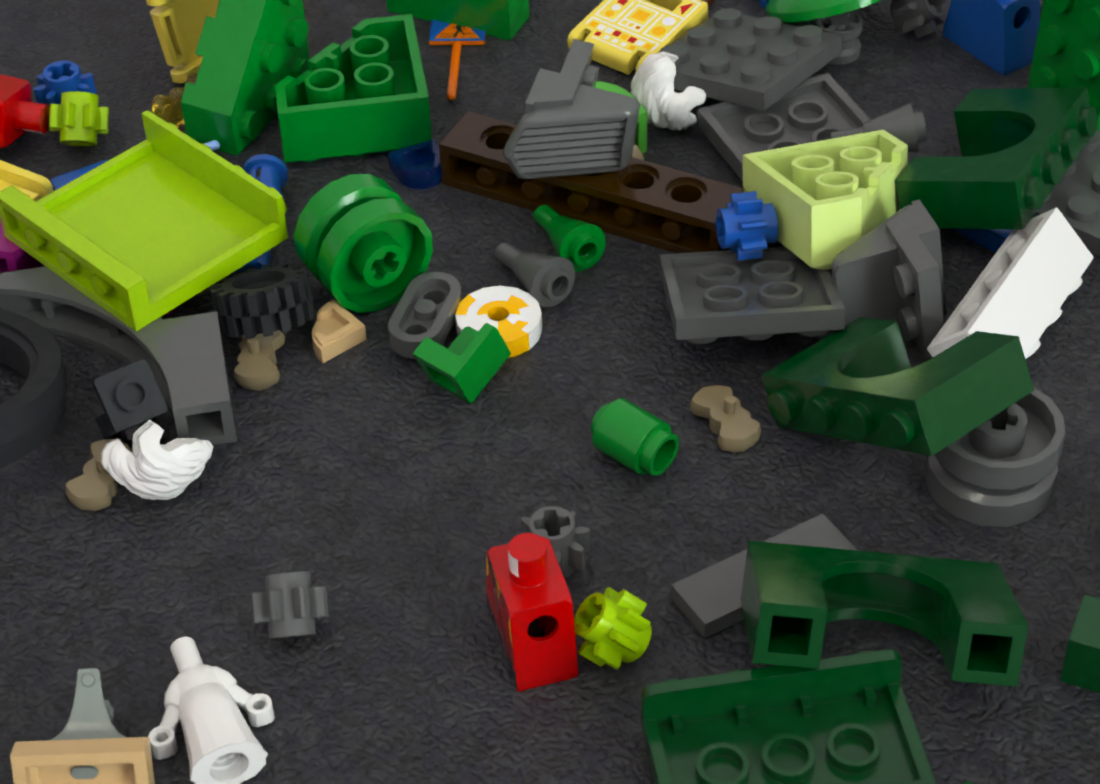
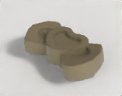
M278 330L274 331L272 336L266 337L263 334H257L255 338H245L244 334L240 336V354L237 357L238 365L235 367L233 374L236 383L244 389L257 391L265 390L278 383L280 371L276 366L275 351L285 344L284 334Z
M722 385L702 387L692 398L690 403L692 414L709 419V429L718 435L717 442L721 450L733 453L744 452L756 444L761 435L760 422L751 418L750 412L741 407L740 400L733 395L730 387Z
M113 439L93 442L90 447L91 460L87 461L83 466L84 474L69 480L65 485L66 496L80 510L99 511L111 505L112 497L118 493L119 483L110 476L101 463V452L106 443ZM122 442L125 448L132 452V449L129 447V445Z

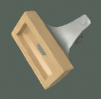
M98 668L78 669L73 706L64 729L50 740L15 742L10 754L14 784H155L150 738H127L120 734L111 722L113 720L114 708L110 705L109 700H104L100 670Z

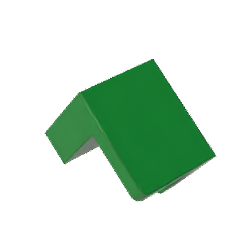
M485 323L479 331L469 326L465 327L448 349L425 337L412 354L431 382L465 402L472 404L510 356L511 352L497 328Z

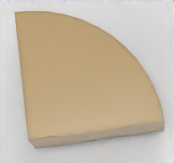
M330 300L318 310L316 314L317 320L312 329V344L314 353L322 364L367 340L365 325L336 300Z

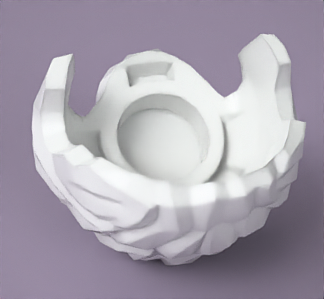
M667 52L650 54L645 58L631 81V94L647 111L648 124L653 123L656 128L680 131L693 127L697 123L696 115L691 113V110L698 105L704 104L706 93L704 90L694 86H688L682 93L674 91L675 62L679 57Z
M149 419L133 434L132 452L125 448L118 438L106 443L103 448L101 463L111 477L142 499L169 500L183 493L186 487L201 475L205 464L212 456V443L208 440L197 438H176L162 445L160 444V439L164 430Z

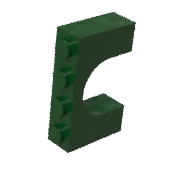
M1087 87L972 89L953 111L961 156L968 157H914L895 179L900 209L907 205H912V201L920 199L939 228L1023 230L1037 210L1041 209L1045 199L1056 184L1060 183L1062 176L1073 161L1078 158L1079 153L1089 139L1096 133L1097 112L1095 107L1089 104Z
M859 317L847 324L845 329L837 330L761 375L768 396L767 406L778 427L927 456H933L1034 391L1019 336L976 331L930 360L911 368L898 322Z
M748 541L741 602L753 663L819 669L826 623L837 620L863 619L895 624L928 638L939 648L951 681L1018 686L1028 624L998 563Z

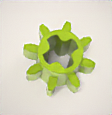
M79 91L61 93V105L50 104L49 131L60 132L59 143L63 145L79 147L96 146L97 134H108L109 107H98L99 95Z
M610 587L606 588L604 595L597 592L588 596L581 603L574 617L575 634L585 639L578 653L600 667L607 664L614 669H619L621 662L632 663L636 661L647 649L652 636L650 621L640 616L645 610L647 603L625 589L618 593Z

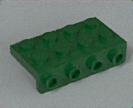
M892 649L860 651L853 655L820 659L819 669L777 665L750 670L735 669L722 674L688 679H667L660 683L650 684L641 692V729L655 784H936L900 684L902 662L898 652Z

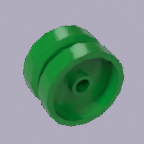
M349 174L328 183L311 197L298 217L293 235L296 255L305 267L324 285L342 307L356 313L377 312L397 303L403 296L409 283L415 277L427 271L433 253L432 232L424 220L409 205L403 203L399 195L384 180L371 174Z

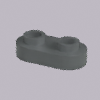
M427 272L415 277L409 283L388 322L390 346L394 352L403 357L416 359L412 353L425 337L432 339L440 345L444 344L455 322L457 307L462 301L461 285L454 276L444 272Z

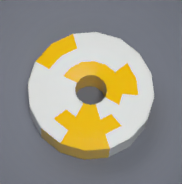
M499 285L481 288L468 294L459 303L455 313L457 336L465 327L469 326L479 331L485 323H488L499 331L511 352L508 358L516 357L529 351L540 339L542 312L539 302L530 293L516 287Z

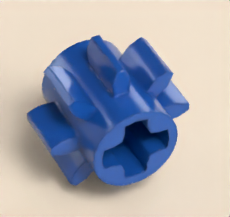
M57 61L46 66L43 70V75L36 76L38 86L33 88L36 102L48 104L49 106L50 104L61 105V93L79 91L97 94L93 74H82L80 65L71 61Z
M756 191L730 194L731 203H726L727 208H720L716 211V233L720 247L722 249L731 248V252H736L737 261L763 258V249H767V244L776 243L778 238V221L773 204H763L762 199H757Z

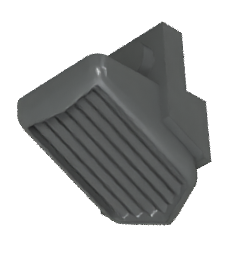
M573 39L560 73L539 68L525 102L524 115L509 136L503 150V156L518 178L539 179L618 172L629 165L633 154L640 104L635 98L595 88L599 67L591 65L593 43Z
M920 199L912 201V205H907L837 254L832 262V282L837 288L845 307V326L859 317L897 321L905 340H914L924 358L928 359L932 356L928 352L927 347L943 327V316L947 315L940 229Z

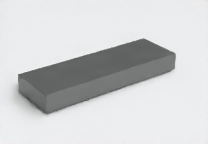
M823 513L762 541L857 550ZM747 549L671 584V600L704 639L745 620L741 593Z

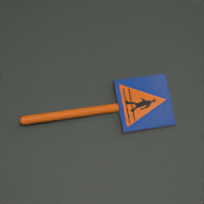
M432 20L429 45H452L447 99L453 101L457 93L461 46L485 45L486 32Z

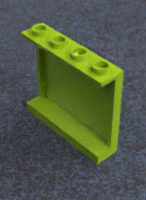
M149 110L141 113L146 140L36 202L13 185L0 191V220L4 236L135 332L288 239L285 218L287 208L283 196L276 189L264 185L247 174L240 166L228 162L214 153L207 145L200 144L181 132L174 124L167 123Z

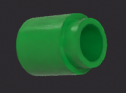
M619 398L603 405L596 412L591 423L593 446L640 475L647 473L653 476L661 475L672 464L678 452L679 438L672 433L670 425L624 398Z

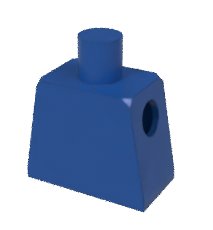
M951 0L942 35L1002 76L1008 75L1032 63L1040 21V0Z

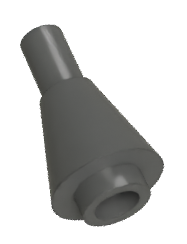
M909 102L863 123L862 127L830 132V139L884 129L907 144L908 152L918 153V142L927 141V133L922 110L913 112Z
M507 242L501 243L496 248V260L513 270L514 274L526 290L539 302L540 306L547 308L556 306L564 301L571 292L575 282V269L568 259L523 252Z

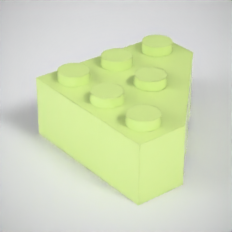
M883 129L743 154V188L745 192L756 191L757 199H762L763 204H773L778 221L777 241L811 268L819 270L832 269V262L837 254L900 210L895 179L907 166L908 145Z

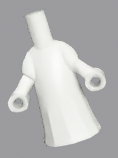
M191 637L176 639L171 644L170 650L179 674L170 682L165 692L164 706L166 710L160 725L152 729L148 735L153 757L162 760L174 756L178 752L175 731L180 721L190 764V781L194 784H240L256 776L266 765L268 753L255 738L238 706L248 714L251 726L260 727L272 723L275 718L271 698L262 693L253 695L238 686L237 680L230 672L217 666L203 664L195 641Z

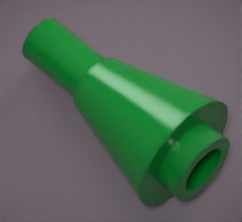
M541 205L535 210L534 220L547 231L558 257L568 259L573 264L575 272L589 269L600 260L605 250L606 239L603 231L598 226L566 216H560L548 205Z

